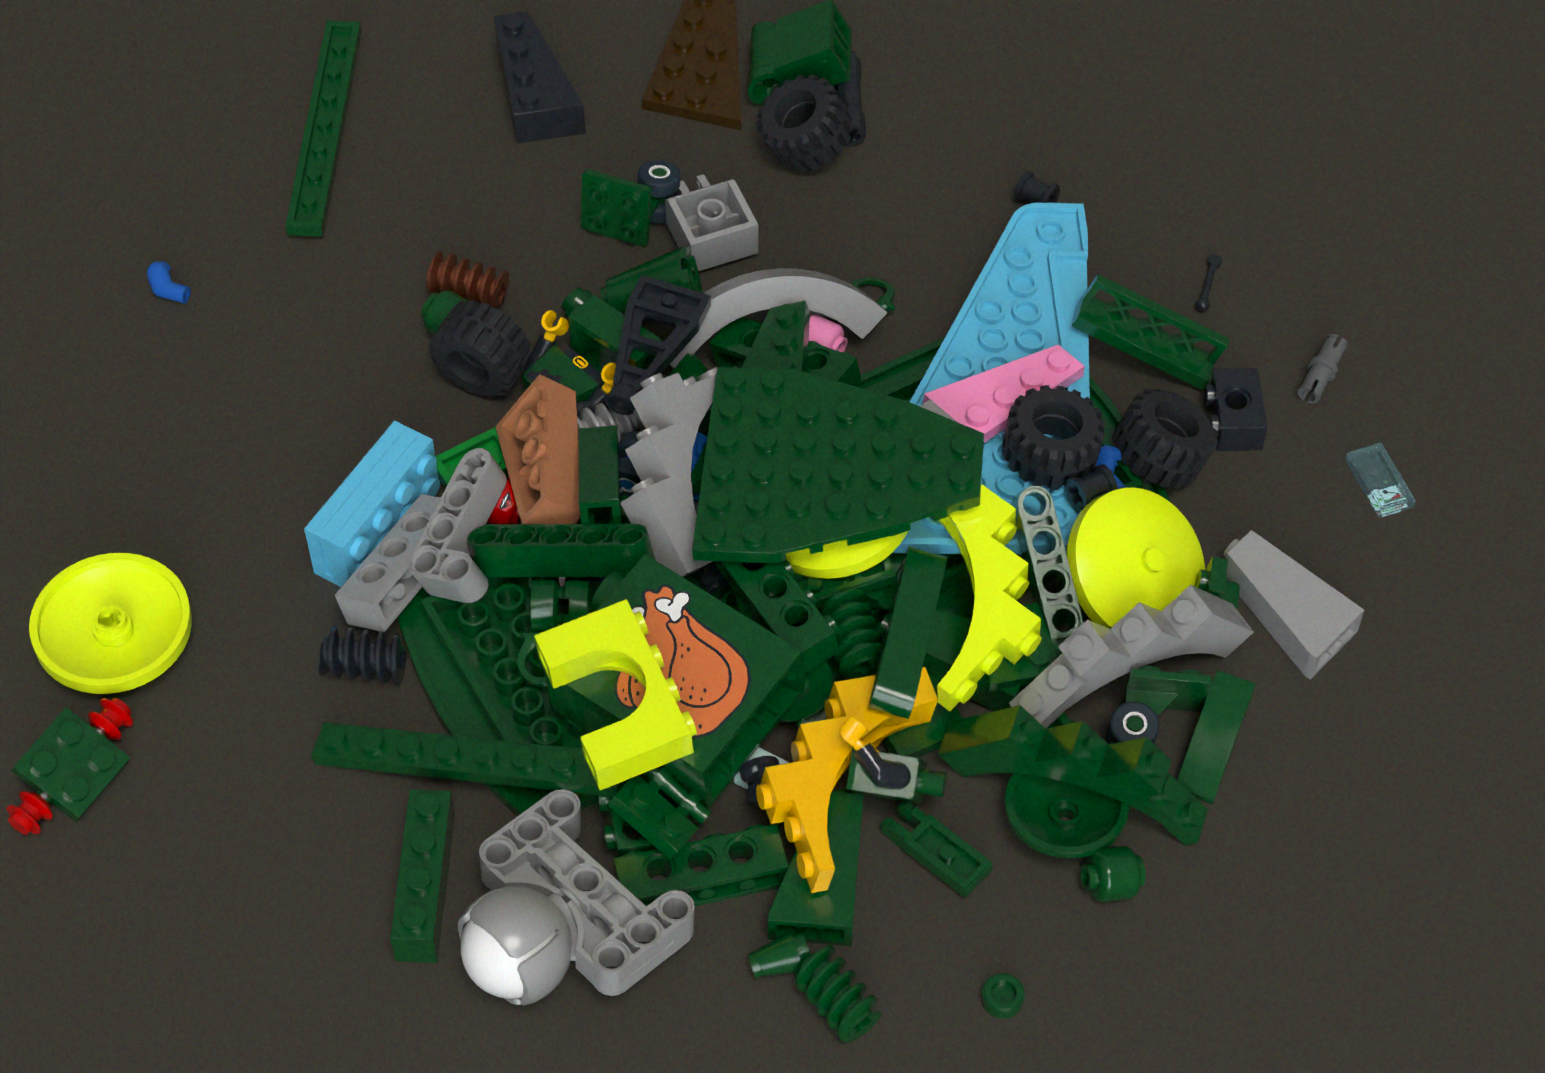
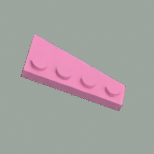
M1055 345L924 394L923 404L931 399L958 423L984 433L985 443L1006 429L1010 408L1014 405L1015 399L1020 395L1025 396L1026 391L1032 388L1039 391L1040 386L1049 385L1051 389H1056L1057 385L1066 388L1083 377L1085 366L1060 345Z

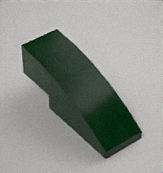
M1217 670L1177 779L1198 800L1212 805L1235 748L1256 685L1254 682Z

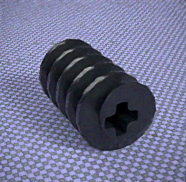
M332 626L329 635L324 638L321 644L318 660L319 674L325 675L330 669L332 676L340 677L345 671L348 678L356 679L361 672L364 680L371 681L377 673L380 682L386 683L392 676L394 682L400 685L405 673L406 649L405 646H402L400 634L395 633L390 644H386L384 632L380 631L375 642H371L368 630H364L360 639L355 640L353 628H348L344 638H339L338 627Z

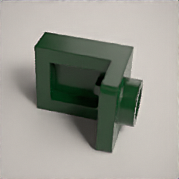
M1213 556L1206 570H1199L1195 587L1232 603L1238 609L1240 585L1226 581L1228 559Z

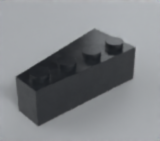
M528 11L494 16L497 48L517 144L586 134L584 105Z

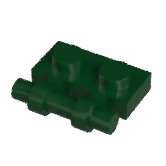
M663 766L662 768L657 767L642 773L650 780L648 784L638 775L630 778L608 803V806L671 860L698 829L686 816L689 814L701 825L712 812L699 802L702 798L693 790L689 793L671 777L673 773ZM662 790L679 806L675 808L658 791Z

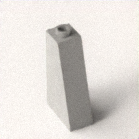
M1251 530L1241 540H1233L1225 550L1223 557L1228 559L1226 580L1240 585L1239 596L1299 670L1310 680L1358 632L1364 613L1363 608Z

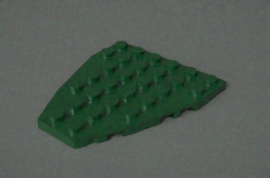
M717 367L692 547L693 560L776 563L786 560V553L809 548L810 554L823 552V545L846 540L847 545L850 546L898 535L911 530L910 523L931 516L933 521L948 517L952 512L965 511L980 505L984 433L908 401L796 369Z

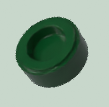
M1004 973L996 974L988 978L984 983L981 1002L986 1012L991 1016L1008 1019L1021 1011L1024 1004L1025 990L1022 983L1016 977Z

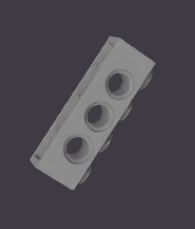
M421 494L335 594L347 624L385 632L422 588L421 584L409 571L408 560L441 497Z

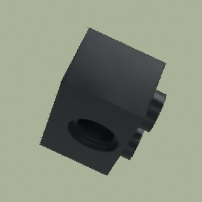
M1258 368L1213 369L1210 384H1205L1204 404L1206 407H1211L1212 414H1209V418L1213 422L1212 427L1217 430L1218 434L1216 438L1218 440L1217 451L1262 450L1268 426Z

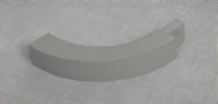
M791 268L755 271L722 282L704 292V294L711 295V307L698 333L670 365L675 368L687 353L694 354L706 340L730 322L750 313L783 304L806 301L809 310L837 320L847 326L862 340L887 312L863 291L827 274Z

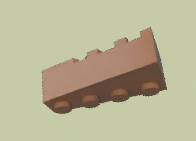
M539 374L495 426L521 523L577 524L581 517L579 508V444L576 391Z

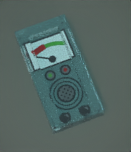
M1382 443L1347 453L1345 461L1379 518L1414 507L1416 500Z

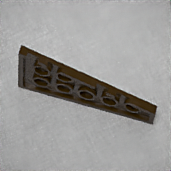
M684 0L642 98V109L741 130L735 0Z

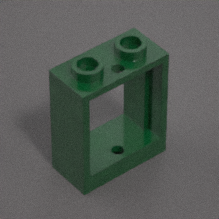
M592 295L583 304L577 305L568 317L571 348L601 373L605 365L608 363L616 364L625 315L595 295ZM641 326V336L661 341V338ZM634 349L628 365L646 370L656 356Z

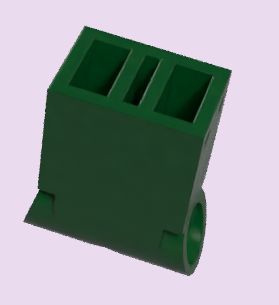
M827 0L777 18V24L759 22L752 27L750 43L752 58L748 77L749 99L754 104L764 106L762 104L765 97L772 95L771 91L776 86L779 88L784 85V81L788 79L793 81L800 75H804L805 78H808L810 75H817L819 79L823 77L828 80L830 85L851 80L852 29L833 0Z

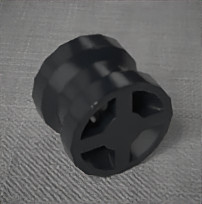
M756 757L741 766L739 773L742 781L748 785L746 796L751 804L759 805L756 787L761 784L765 767L780 765L776 757Z

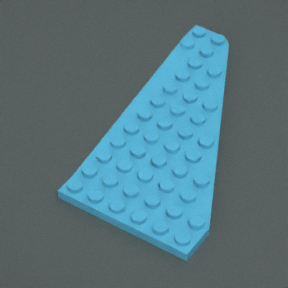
M1030 203L1014 212L911 398L910 403L921 406L924 394L1055 345H1060L1085 366L1083 377L1066 387L1065 390L1072 392L1074 389L1081 392L1080 396L1082 398H1090L1088 334L1072 327L1078 302L1087 290L1088 230L1084 204ZM1004 429L984 443L981 484L1011 505L1016 494L1033 486L1034 482L1031 480L1023 481L1019 478L1020 472H1012L1008 467L1009 461L1004 459V448L1002 447ZM1044 434L1045 436H1047V437H1049V438L1061 439V438L1056 437V436H1053V435ZM1042 485V488H1045L1053 499L1067 555L1069 535L1081 511L1077 510L1069 501L1064 485H1060L1058 490L1050 489L1048 485ZM1026 496L1023 500L1025 511L1032 516H1037L1040 512L1039 501L1033 496ZM931 516L911 523V530L908 531L900 545L892 552L906 553L908 546L935 554H961L956 542L938 520L933 521ZM1015 533L1005 547L1015 554L1022 555L1017 533ZM1036 534L1033 538V547L1038 553L1047 554L1050 549V542L1046 536Z

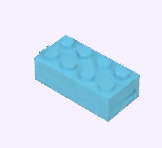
M394 420L304 528L314 574L342 587L421 494L430 496L437 494L440 481L433 439Z

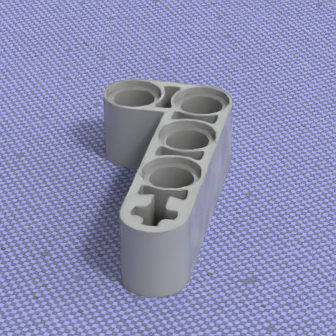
M483 448L470 450L460 460L409 557V571L426 592L432 596L463 603H472L483 597L487 591L488 579L469 556L471 549L467 537L472 530L486 525L505 488L507 479L490 453Z

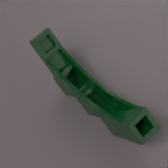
M1021 705L950 721L938 751V755L962 777L990 773L1026 774L1061 780L1103 793L1157 820L1185 846L1198 843L1208 809L1168 772L1172 760L1147 737L1107 744L1084 721L1046 729Z

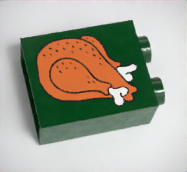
M644 554L626 576L619 571H614L602 581L594 594L591 610L595 612L627 599L633 613L640 611L643 615L649 632L648 635H645L649 646L657 645L665 667L661 668L665 679L673 678L681 701L676 703L681 713L686 711L690 713L697 731V735L692 736L694 753L660 767L665 766L673 773L671 777L689 793L693 790L702 798L699 802L709 809L739 772L741 766L750 759L805 691L802 651ZM541 662L553 710L589 733L630 716L639 707L644 698L646 690L637 679L629 674L615 670L595 672L553 689Z

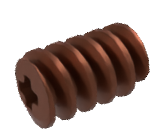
M441 251L435 255L426 278L427 289L431 295L448 289L468 301H477L480 304L486 303L495 309L503 302L509 284V271L503 270L497 279L494 266H489L485 274H483V264L481 262H476L472 269L469 270V258H463L457 266L456 254H449L445 261H443V253Z

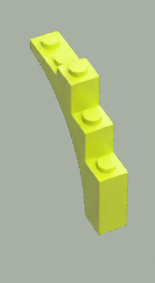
M982 484L979 506L965 511L952 512L948 517L938 520L956 542L965 560L974 594L973 617L964 645L950 670L937 685L938 703L948 711H951L959 702L962 704L966 703L974 694L977 682L985 673L991 675L999 667L1003 657L1015 665L1023 655H1031L1042 639L1040 636L1041 618L1016 601L1024 594L1029 585L1028 562L1005 547L1017 530L1015 526L1016 508Z

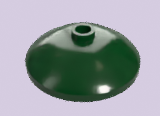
M1014 773L1009 780L1005 793L1006 817L1015 834L1031 848L1054 857L1080 858L1092 855L1099 849L1107 848L1121 835L1129 815V805L1083 786L1041 776ZM1066 817V818H1069V819H1071V820H1070V821H1064V820H1061L1060 818Z

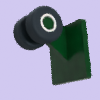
M649 161L639 168L638 182L635 183L585 169L582 173L581 228L646 247L649 242L650 222H666L665 199L677 196L676 192L680 188L681 180L680 170L668 161Z
M1141 666L1138 669H1131L1124 690L1122 705L1118 706L1111 716L1105 742L1113 744L1147 737L1155 743L1159 731L1158 716L1165 709L1202 712L1212 686V676L1202 675L1201 672L1190 669L1181 670L1178 673L1163 672L1155 666Z

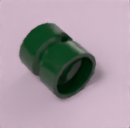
M533 580L531 591L532 632H544L590 614V581L567 580L564 586H559L556 580ZM560 597L569 598V615H560Z

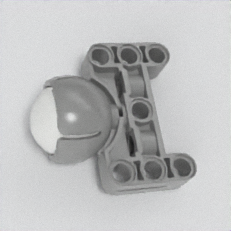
M555 790L481 844L479 849L481 879L484 885L491 890L477 897L465 909L458 921L463 965L469 977L478 987L491 995L504 998L514 1005L522 1004L524 1006L533 1004L548 996L564 978L570 961H575L576 969L599 992L609 996L619 995L690 941L694 934V901L687 893L673 890L662 894L646 907L574 842L581 832L580 799L569 790ZM615 966L617 968L609 969L606 967Z

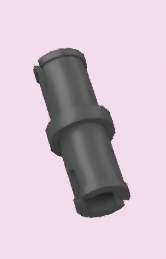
M1328 334L1325 337L1317 356L1311 358L1308 364L1309 372L1297 391L1300 399L1304 400L1308 391L1312 390L1307 403H1318L1326 385L1335 378L1338 372L1337 364L1347 349L1348 343L1342 337L1334 348L1333 345L1339 336L1337 334Z

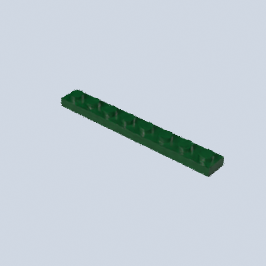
M326 20L285 225L287 235L323 237L362 32L360 22Z
M323 722L311 754L316 765L546 790L564 789L574 793L614 797L625 783L623 781L600 791L584 757L583 749L327 722Z

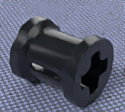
M1026 171L1020 177L1015 187L1014 199L1019 202L1026 200L1030 203H1056L1060 194V186L1056 183L1049 185L1036 179L1033 172Z
M1104 464L1094 467L1091 473L1080 478L1073 476L1066 480L1065 483L1067 497L1071 504L1079 511H1082L1087 504L1097 497L1118 489L1112 471Z

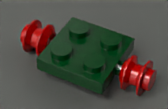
M102 698L99 702L102 711L100 713L92 711L88 714L90 725L66 707L36 740L11 771L37 791L36 793L21 791L19 798L22 803L19 807L8 805L6 808L10 815L8 822L13 828L24 835H27L29 832L39 834L41 832V828L38 825L41 818L45 820L53 818L49 805L50 802L75 822L80 819L130 759L126 753L109 741H119L122 738L119 731L121 725L124 727H131L133 725V720L130 717L132 711L124 702L117 698L112 700Z

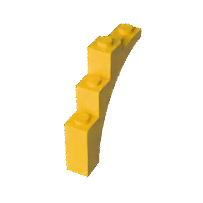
M926 667L922 668L916 698L909 719L868 708L876 675L834 682L830 697L825 701L827 720L800 724L796 739L791 743L793 762L765 767L761 784L756 787L759 807L762 810L766 809L771 824L784 822L786 837L789 842H794L798 852L797 867L799 874L803 879L807 878L812 893L828 890L835 871L827 832L828 806L830 795L837 781L850 765L853 747L842 739L840 734L841 726L850 716H853L868 729L860 740L865 745L868 743L873 745L895 732L930 722L938 698Z

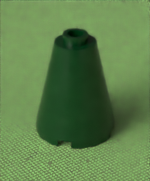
M691 247L677 248L606 279V287H601L600 289L601 300L625 315L627 302L641 275L702 293L700 274L695 256H688Z

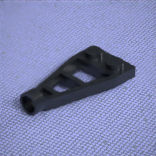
M640 276L627 302L613 386L606 398V404L611 410L621 415L633 414L635 407L630 398L643 389L640 384L641 382L658 373L662 374L698 333L711 307V295L648 276ZM646 317L676 326L675 330L662 342L641 336L640 334L642 321ZM634 349L656 356L648 369L645 370L628 365Z

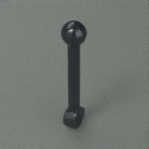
M1212 254L1207 259L1209 270L1201 298L1195 303L1196 309L1200 312H1205L1210 307L1208 301L1215 271L1220 268L1222 258L1217 254Z

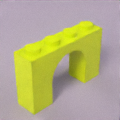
M627 599L534 635L538 656L553 689L595 672L615 670L631 675L646 690L641 704L630 716L580 737L584 757L600 791L694 753L692 736L697 735L690 713L688 711L681 713L676 703L681 701L673 678L665 679L661 668L665 667L657 645L649 646L645 635H648L649 632L643 615L640 611L633 613Z

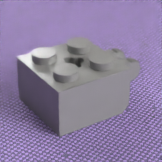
M704 174L699 175L695 179L697 190L690 192L686 183L682 180L680 181V188L676 192L677 196L665 199L666 224L678 248L691 247L688 256H695L699 271L758 253V223L734 179L710 185Z

